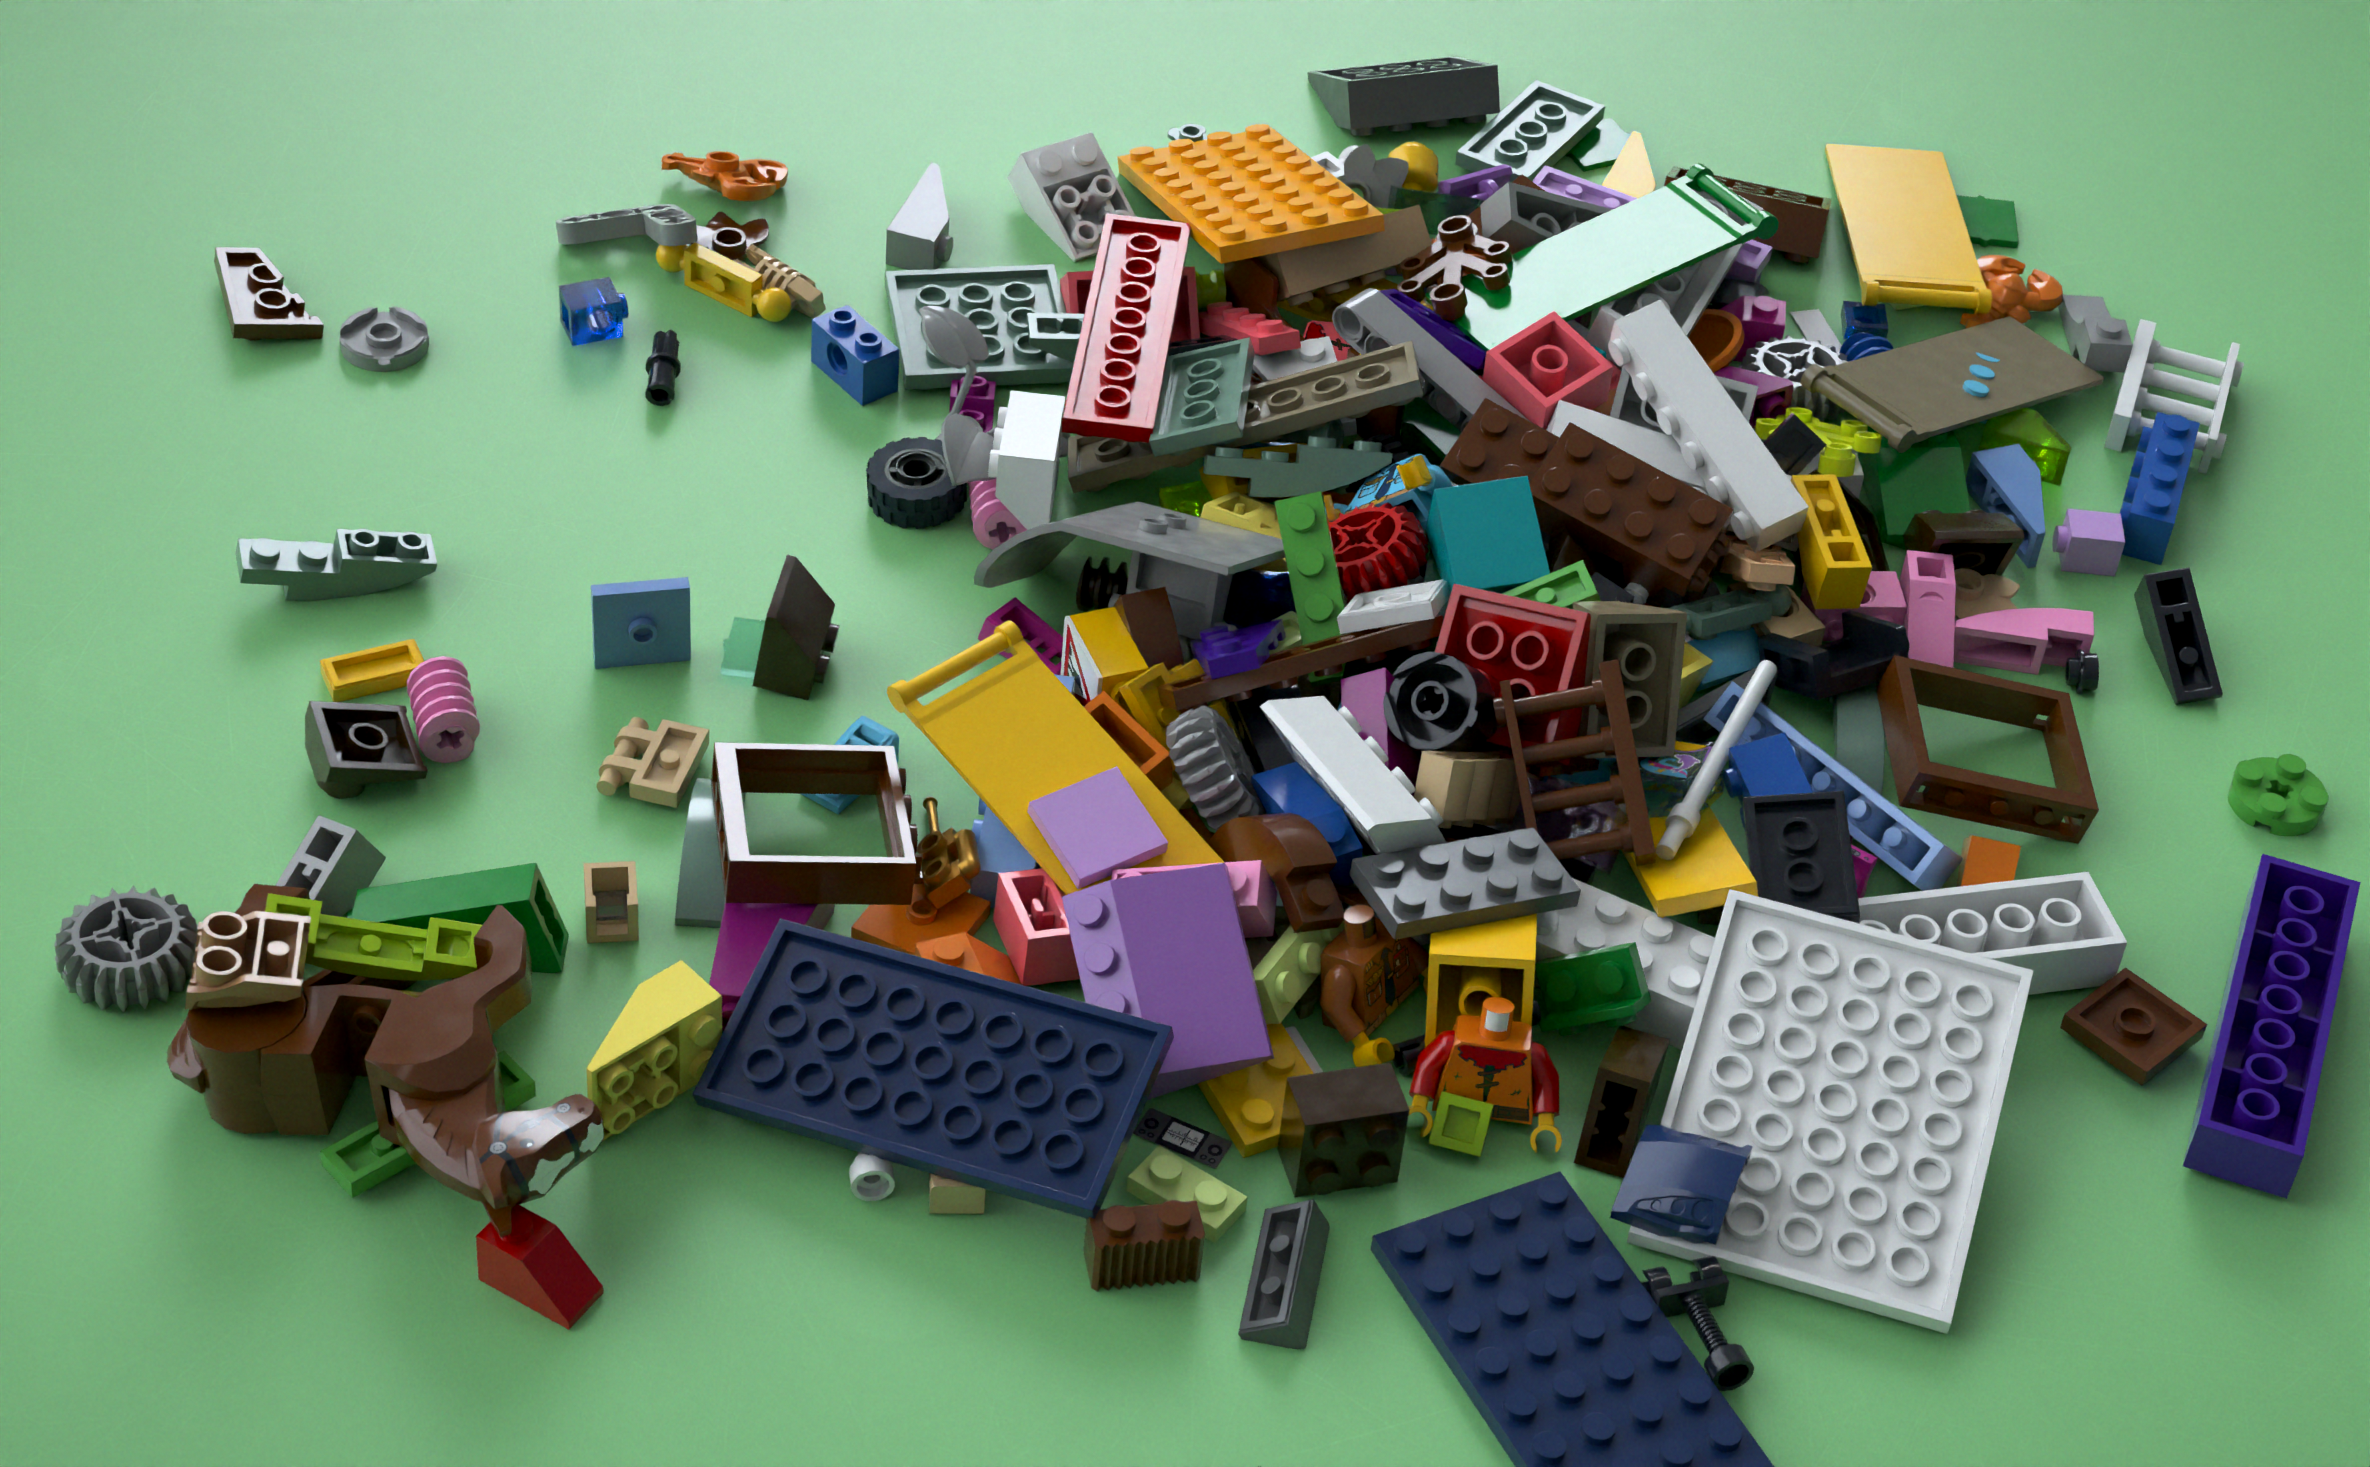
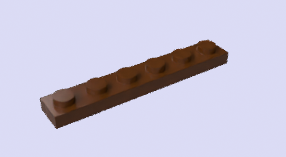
M1437 614L1434 619L1344 633L1270 654L1269 658L1260 668L1211 679L1206 673L1163 684L1157 686L1160 703L1162 706L1176 711L1179 710L1181 715L1192 708L1195 710L1203 705L1208 707L1207 702L1224 698L1225 702L1248 699L1254 695L1252 689L1269 685L1270 689L1287 688L1298 684L1297 676L1314 672L1316 677L1336 674L1343 671V663L1357 659L1359 664L1378 662L1387 658L1386 651L1402 647L1403 651L1424 649L1431 646V638L1440 635L1443 615Z

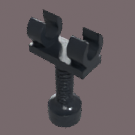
M1708 1256L1692 1260L1698 1271L1689 1272L1691 1282L1674 1286L1670 1274L1665 1267L1661 1266L1643 1270L1642 1272L1648 1281L1642 1282V1285L1666 1318L1687 1313L1709 1353L1704 1362V1369L1718 1390L1729 1391L1745 1384L1754 1373V1365L1741 1345L1729 1344L1709 1310V1308L1725 1304L1729 1287V1280L1726 1275H1723L1717 1258L1715 1256Z

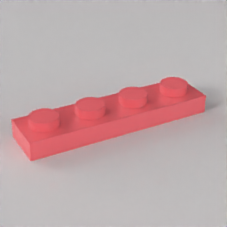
M1232 302L1211 303L1207 305V311L1198 313L1200 333L1210 337L1226 335L1238 340L1250 337L1255 354L1260 356L1301 348L1299 330L1283 325L1282 320H1268L1265 314L1249 313L1248 308H1235L1232 306Z

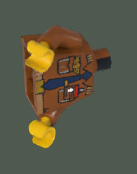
M1355 905L1344 912L1345 929L1323 949L1321 954L1320 1005L1323 1025L1337 1029L1346 1043L1350 1040L1355 1045L1352 1053L1354 1064L1356 1067L1382 1064L1394 1059L1395 1052L1389 1040L1383 1037L1369 1040L1368 1036L1420 985L1418 977L1420 974L1425 977L1423 986L1427 994L1429 953L1412 937L1394 940L1381 920L1375 917L1374 910L1371 907Z

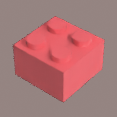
M1553 311L1487 351L1482 380L1530 422L1546 430L1559 400L1590 410L1606 402L1614 366Z

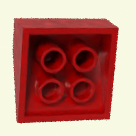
M1453 584L1435 652L1453 656L1479 670L1491 683L1496 698L1502 697L1499 681L1504 680L1510 681L1513 700L1583 687L1585 685L1591 614ZM1582 707L1517 719L1522 747L1577 737L1582 717ZM1497 726L1494 735L1487 739L1482 746L1512 752L1508 726L1499 728ZM1570 759L1555 761L1554 763L1569 766Z

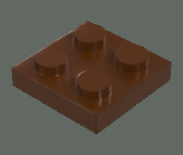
M2125 967L2064 1014L2060 1028L2143 1086L2201 1040L2207 1024Z

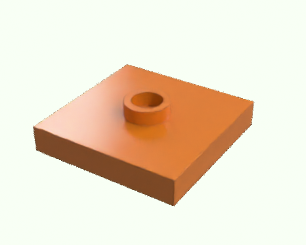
M922 880V884H914L911 905H869L851 927V938L915 955V943L963 932L974 936L990 915L991 902L964 892L937 909L927 899L924 881Z

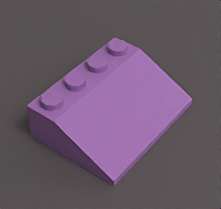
M1225 863L1108 880L1062 896L1085 1003L1172 1026L1174 1039L1147 1100L1274 1059L1228 868Z

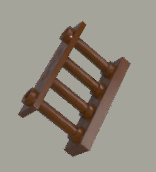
M1619 660L1598 663L1600 678L1591 680L1592 685L1514 700L1510 681H1499L1502 697L1493 698L1498 728L1508 726L1526 828H1534L1538 833L1535 815L1614 801L1615 805L1625 804L1628 820L1627 823L1619 824V829L1546 842V845L1558 861L1623 849L1624 854L1634 852L1636 866L1656 863V852ZM1596 705V709L1606 708L1609 726L1601 727V733L1522 747L1517 719ZM1604 752L1605 757H1616L1619 774L1609 776L1610 781L1535 795L1530 793L1526 771L1528 766Z

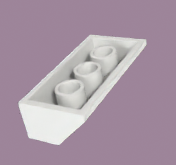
M1324 696L1268 700L1260 706L1293 759L1343 809L1351 826L1376 855L1447 843L1437 827L1444 822L1438 811L1425 797L1419 802L1416 801L1411 795L1416 791L1412 782L1398 766L1392 771L1385 766L1384 763L1389 758L1373 737L1369 736L1366 740H1362L1357 734L1362 728L1345 706L1337 711Z

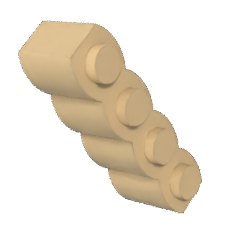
M1496 749L1488 751L1476 750L1474 752L1422 751L1415 785L1416 791L1413 797L1417 802L1425 797L1435 807L1444 820L1437 827L1451 828V824L1473 827L1474 823L1495 826V822L1516 825L1517 817L1525 818L1512 752ZM1540 764L1526 767L1531 795H1534Z

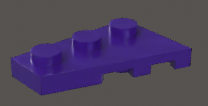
M1278 619L1229 631L1227 625L1207 628L1199 632L1201 638L1189 642L1193 659L1197 658L1204 672L1211 679H1216L1260 668L1269 658V651L1275 650L1279 646L1278 641H1283L1286 635L1283 621Z

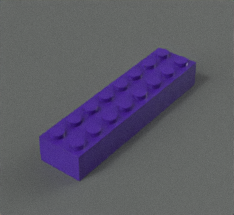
M2266 854L2261 855L2247 894L2183 1167L2287 1199L2304 1157L2361 882Z

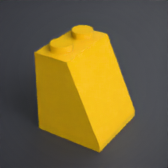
M1537 914L1431 933L1425 1048L1442 1031L1452 1030L1458 1016L1466 1014L1481 1017L1483 1002L1490 997H1501L1511 1001L1515 1007L1513 1021L1527 1023L1532 1026Z

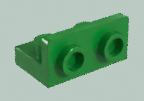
M1636 942L1541 959L1535 964L1548 1013L1539 1021L1541 1032L1558 1029L1561 1036H1567L1589 1029V1023L1606 1021L1607 1027L1626 1025L1637 1020L1636 1014L1651 1002Z

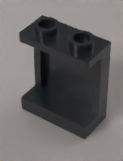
M1849 610L1842 613L1843 637L1820 646H1813L1776 633L1758 637L1760 662L1768 660L1776 665L1778 670L1776 687L1818 701L1881 681L1894 655L1908 658L1909 640L1906 635V629L1902 625Z

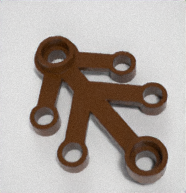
M1457 215L1449 217L1438 225L1437 241L1400 263L1404 281L1398 284L1397 290L1415 301L1421 302L1425 298L1424 287L1444 275L1443 283L1433 288L1430 292L1434 312L1440 315L1441 319L1446 321L1458 319L1465 314V307L1468 304L1462 284L1463 270L1483 277L1485 288L1488 290H1499L1506 287L1510 283L1506 265L1512 261L1509 244L1505 241H1493L1480 236L1477 226L1471 222L1468 216ZM1470 249L1485 254L1486 261L1466 254L1465 251ZM1446 253V256L1427 268L1426 265Z

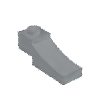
M2063 295L2062 303L2058 308L2072 357L2080 358L2084 365L2094 371L2125 372L2133 346L2126 321L2110 316L2103 297Z

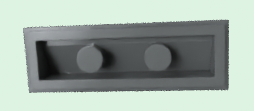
M1314 1199L1265 1209L1238 1332L1242 1340L1290 1349L1306 1348L1329 1234V1223Z

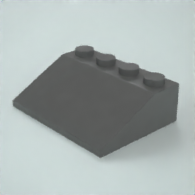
M1450 56L1308 72L1309 82L1338 127L1351 130V135L1353 136L1375 134V127L1388 126L1389 131L1412 130V123L1425 121L1426 127H1443L1450 125L1449 119L1463 117V123L1487 121V114L1500 113L1498 65Z

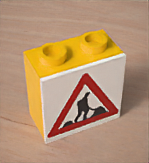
M1115 607L1065 616L1060 675L1075 677L1073 696L1084 707L1102 691H1105L1134 718L1118 688L1149 668Z

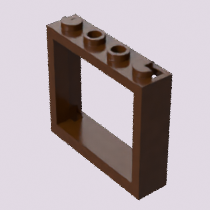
M1894 655L1876 688L1899 806L2079 844L2098 813L2099 808L2069 693ZM1918 704L2042 731L2056 788L1930 762ZM2039 714L2043 716H2048V718L2046 720H2042L2036 718V716ZM1921 785L1926 786L1923 792H1917Z
M714 742L711 790L726 903L911 905L914 884H922L923 880L921 871L923 856L922 854H916L918 841L917 825L910 824L912 800L910 794H905L906 769L898 768L894 746ZM741 793L876 795L887 857L750 855Z

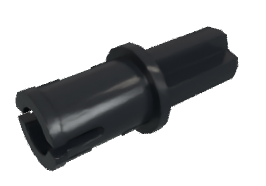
M668 330L667 332L658 331L654 335L652 355L646 361V371L649 377L645 396L650 403L657 406L668 405L674 399L675 378L681 372V363L678 360L679 341L677 340V334L673 330Z

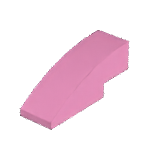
M2023 608L1982 613L1958 619L1955 621L1954 662L2038 675L2041 664L2066 667L2067 658H2075V653L2078 649L2084 650V653H2089L2094 638L2093 612L2064 608Z

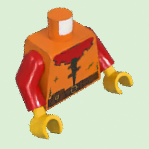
M1501 997L1485 999L1481 1017L1466 1014L1458 1016L1452 1030L1442 1031L1419 1054L1409 1095L1413 1097L1412 1104L1408 1107L1410 1110L1409 1115L1414 1112H1420L1424 1117V1125L1420 1133L1421 1137H1425L1430 1133L1433 1126L1432 1116L1426 1110L1428 1102H1433L1432 1111H1437L1441 1092L1445 1091L1495 1104L1491 1117L1494 1120L1532 1125L1533 1115L1538 1117V1127L1534 1129L1530 1137V1144L1534 1152L1537 1153V1134L1543 1130L1551 1131L1556 1136L1555 1153L1560 1149L1563 1140L1562 1134L1554 1126V1117L1559 1116V1074L1546 1048L1532 1041V1026L1527 1023L1513 1021L1515 1007L1511 1001Z

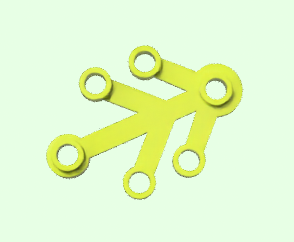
M1796 407L1787 408L1786 414L1778 415L1776 419L1760 418L1756 420L1755 432L1760 439L1766 440L1791 413H1794L1827 444L1819 452L1818 472L1824 475L1836 474V477L1854 475L1856 456L1852 454V449L1861 453L1880 452L1882 436L1878 433L1867 431L1868 426L1859 420L1841 421V426L1820 422L1819 419L1812 417L1811 410Z

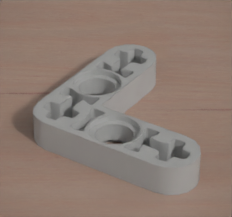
M674 204L650 205L571 216L556 220L558 243L580 244L644 234L663 246H679L698 241L695 217Z

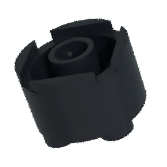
M1424 652L1404 661L1393 674L1395 679L1391 684L1389 693L1385 692L1383 701L1384 715L1392 733L1408 746L1421 752H1445L1446 750L1474 752L1496 732L1498 725L1493 704V698H1496L1495 691L1486 676L1476 668L1447 654Z

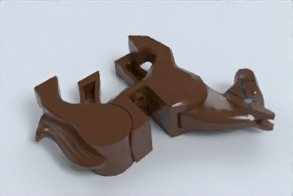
M254 884L245 894L241 906L235 913L244 916L254 911L265 912L268 893L310 899L309 892L306 888ZM502 905L495 907L474 936L477 971L462 977L452 978L451 981L430 987L423 992H412L404 990L418 980L370 978L325 969L303 981L301 996L295 999L245 1007L189 1010L188 1016L167 1050V1063L173 1077L197 1092L204 1094L206 1106L214 1121L225 1129L244 1134L269 1133L278 1130L280 1135H329L356 1076L368 1077L380 1136L393 1144L403 1146L411 1158L426 1173L444 1186L483 1203L491 1223L500 1238L511 1234V1211L516 1205L544 1197L566 1173L595 1153L604 1139L602 1113L595 1102L582 1094L565 1097L550 1107L533 1111H504L506 1109L503 1097L504 1087L497 1048L493 1045L492 1036L505 1022L531 1003L532 963L525 928Z

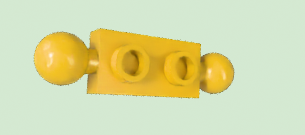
M696 242L689 247L687 245H659L656 250L657 263L663 270L671 273L684 270V285L751 318L759 313L767 321L779 322L785 319L791 311V299L784 290L776 287L766 290L762 289V274Z

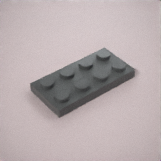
M1534 828L1352 859L1349 874L1394 940L1576 907L1581 893L1580 888Z

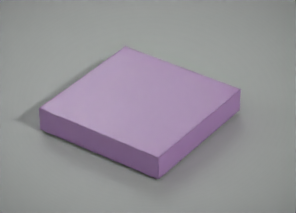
M1117 766L1029 802L1027 811L1077 889L1111 876L1112 870L1130 868L1163 854L1167 850L1168 841Z

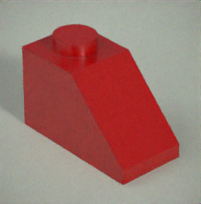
M516 1205L511 1211L512 1230L509 1236L500 1238L491 1221L476 1235L478 1278L485 1284L569 1330L603 1294V1285L556 1224L521 1205Z

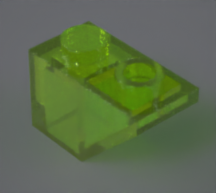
M2023 408L1987 420L1978 451L2019 444L2039 468L2041 481L2058 486L2061 485L2072 447L2037 411Z

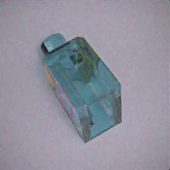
M1675 740L1674 756L1637 757L1648 816L1667 819L1673 806L1683 801L1714 745L1713 742L1703 741L1700 744ZM1617 762L1609 766L1610 775L1619 774ZM1721 771L1700 809V816L1723 794V771Z

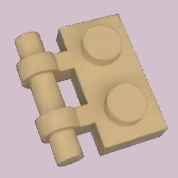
M634 717L630 720L628 726L620 729L614 740L615 751L612 755L607 756L599 768L600 779L596 786L597 790L603 795L611 796L619 786L628 782L630 798L677 808L709 746V729L662 719L658 729L651 731L648 730V723L644 719ZM641 753L644 754L641 760L633 759L634 757H638Z

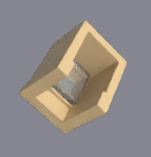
M635 861L583 863L587 943L639 941Z

